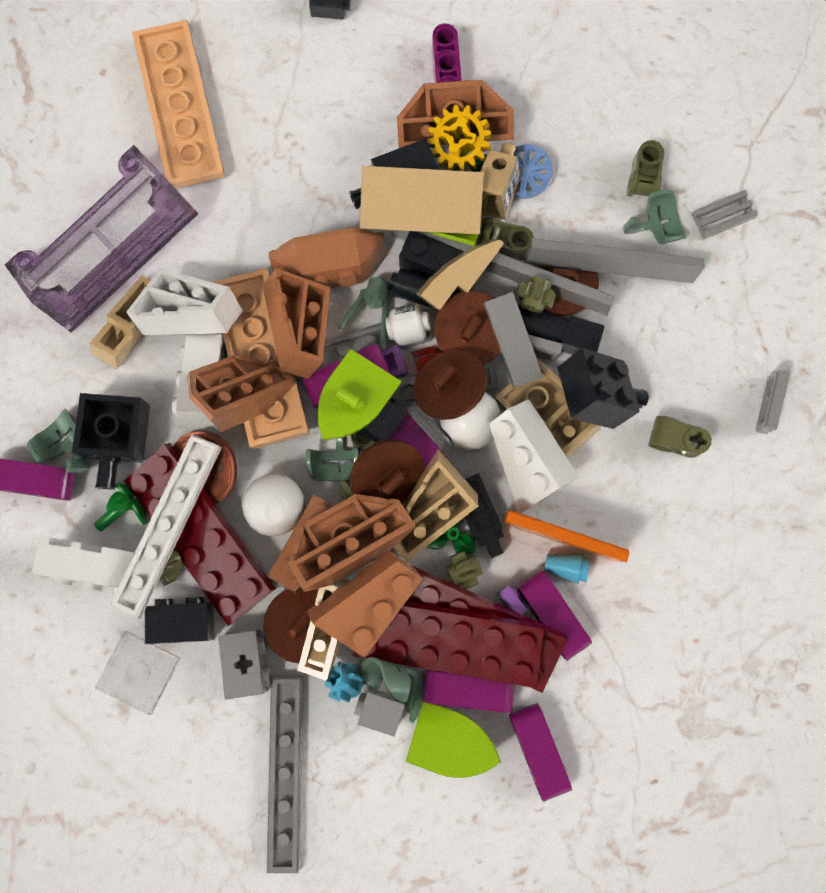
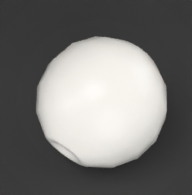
M485 393L481 401L470 412L455 419L440 420L441 430L444 432L443 435L455 447L466 451L478 450L494 440L490 429V422L501 415L500 408L497 402L489 394Z
M276 473L263 475L254 480L245 490L242 499L243 515L250 527L260 534L271 537L284 535L295 528L305 510L304 494L298 484L287 476Z

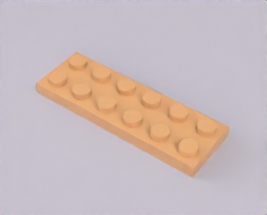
M187 19L132 32L167 186L170 190L224 178L225 172Z
M267 268L213 282L230 287L243 310L227 333H222L228 357L237 356L255 358L264 362L268 360L278 362L262 287L270 276ZM289 373L296 380L295 375ZM297 382L263 414L244 422L249 447L252 450L310 434Z

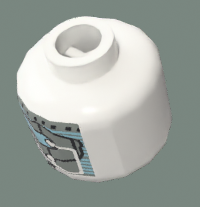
M416 304L393 308L390 312V317H386V329L389 339L395 340L400 346L424 341L426 330H431L428 312L422 313L421 308Z

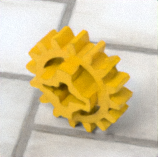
M454 105L453 113L443 109L444 118L434 117L437 127H430L428 129L430 135L434 137L427 140L429 146L434 148L432 150L434 158L439 157L438 164L440 167L448 163V169L452 171L455 170L456 166H459L461 171H465L468 164L473 169L477 168L475 160L485 161L486 158L483 150H491L490 143L485 141L492 138L491 131L486 130L489 127L487 119L481 120L482 115L479 110L472 115L471 108L468 105L464 108L463 112L459 110L458 105ZM471 124L477 128L479 137L475 133L470 132ZM461 134L464 135L465 140L460 139L459 143L456 144L454 138L459 139ZM441 141L449 145V154L442 150Z

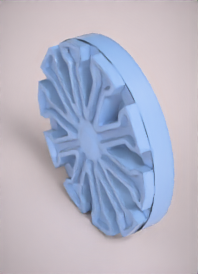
M523 144L517 146L519 148L517 158L520 170L518 184L520 183L521 186L518 192L515 191L514 197L530 199L540 195L547 189L552 179L553 167L551 159L543 149L531 144ZM523 151H525L524 160L519 155ZM531 152H536L537 154L530 160ZM542 158L545 159L544 163L537 164ZM547 170L548 173L544 175L538 171ZM535 180H540L543 184L538 186ZM530 184L532 192L527 193L526 188Z

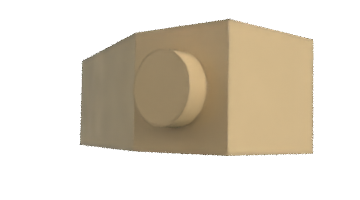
M344 578L333 585L319 588L315 605L321 604L333 595V591L339 587H344L351 580ZM311 620L298 671L327 680L341 642L313 625Z

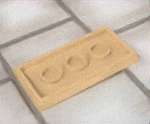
M362 166L360 228L480 234L484 172Z

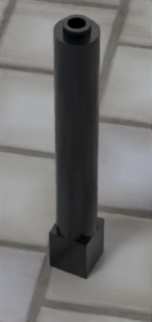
M400 268L398 273H392L389 289L393 290V297L435 309L416 294L430 278L429 276ZM456 288L448 299L458 293H462V291ZM517 303L528 335L563 344L561 351L572 355L581 348L594 352L598 351L604 325L575 316H570L567 319L544 311L542 313L531 312Z

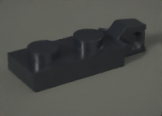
M477 473L465 478V480L478 495V507L464 518L474 541L477 542L479 547L486 545L493 559L504 553L498 539L504 537L503 527L480 474Z

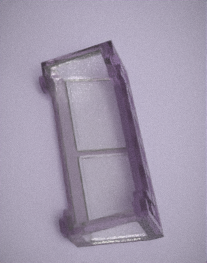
M135 145L130 147L119 159L118 169L124 177L40 255L31 250L20 251L5 264L30 302L71 333L198 215L196 210Z

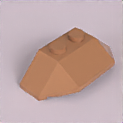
M482 79L424 83L397 116L399 148L425 138L427 140L434 138L428 132L430 127H437L434 117L443 119V109L453 113L454 105H458L459 110L462 112L467 105L470 106L472 115L477 110L481 112V120L487 119L489 127L486 130L491 131L492 138L485 141L514 140L513 108ZM471 124L470 132L475 133L479 137L477 128ZM461 134L459 139L454 138L455 143L458 144L460 139L465 140L464 135Z
M352 227L295 237L282 244L278 249L268 252L272 270L277 268L329 286L332 289L364 283L387 256L384 232L375 233L367 229Z
M231 356L189 371L187 375L190 400L220 432L263 414L297 382L289 373L280 370L277 361L268 360L264 362L255 358Z
M354 494L300 525L287 564L304 592L330 586L383 556L406 537L416 525L398 499L388 500L374 496Z

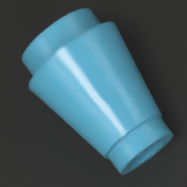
M547 554L545 572L578 584L579 581L587 582L590 558L583 557V554Z

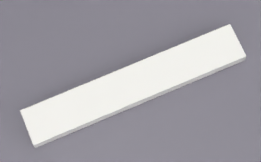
M191 434L109 606L136 619H141L222 447Z

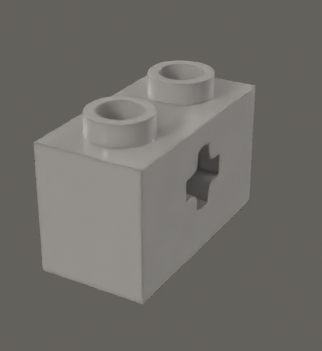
M260 630L218 636L225 700L261 695L267 692V686L271 685V674L269 667H264L263 655L267 654L265 635L261 636ZM245 655L247 660H252L253 666L248 667L247 672L246 668L240 667L239 664L240 661L244 660Z
M370 687L367 694L361 692L354 712L355 715L360 716L357 724L395 737L405 703L396 700L387 692Z

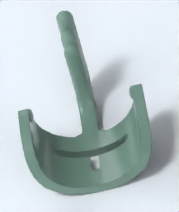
M671 189L650 193L647 202L648 222L641 223L639 218L631 217L622 226L624 234L650 230L661 245L687 238L678 217L675 194ZM657 207H659L661 221L667 219L670 221L662 224L666 235L663 233L659 222Z
M66 408L49 427L30 439L27 447L32 457L38 463L50 461L69 451L74 459L66 461V471L84 473L89 469V464L86 459L72 453L76 420ZM71 429H73L71 433L62 442H60L58 445L51 449V446H53L62 439L58 431H60L61 434L65 436L69 433Z
M345 437L336 439V450L333 452L306 449V465L310 477L316 481H350V472L354 462L360 455V447H353V450L346 451ZM353 460L352 463L341 464V472H339V464H324L325 461Z
M374 657L365 659L359 667V674L364 678L363 682L374 689H379L382 680H384L389 694L396 700L406 703L405 707L410 714L409 721L414 723L424 694L425 678L423 674L415 669Z

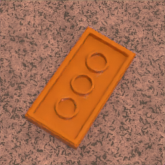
M512 510L505 512L501 523L614 562L627 563L630 554L628 549Z

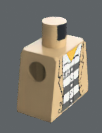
M504 143L500 152L494 150L488 152L480 171L484 172L481 214L504 220L508 217L520 178L517 158L519 148L514 144Z

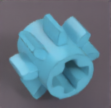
M341 661L338 663V666H333L329 678L325 680V687L331 689L328 696L337 701L343 700L347 703L350 702L351 698L357 697L362 691L364 680L363 677L357 675L359 667L350 662L345 664Z

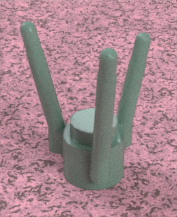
M379 277L371 278L366 289H361L358 298L338 326L339 329H344L363 301H365L370 309L382 307L381 351L386 349L387 341L386 317H388L391 299L388 297L390 292L389 283Z

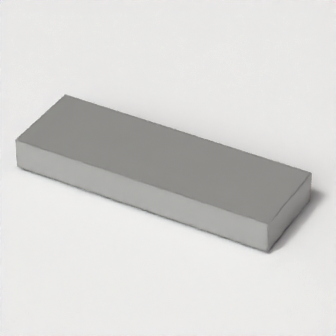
M510 292L484 302L485 310L513 388L543 378L514 293Z

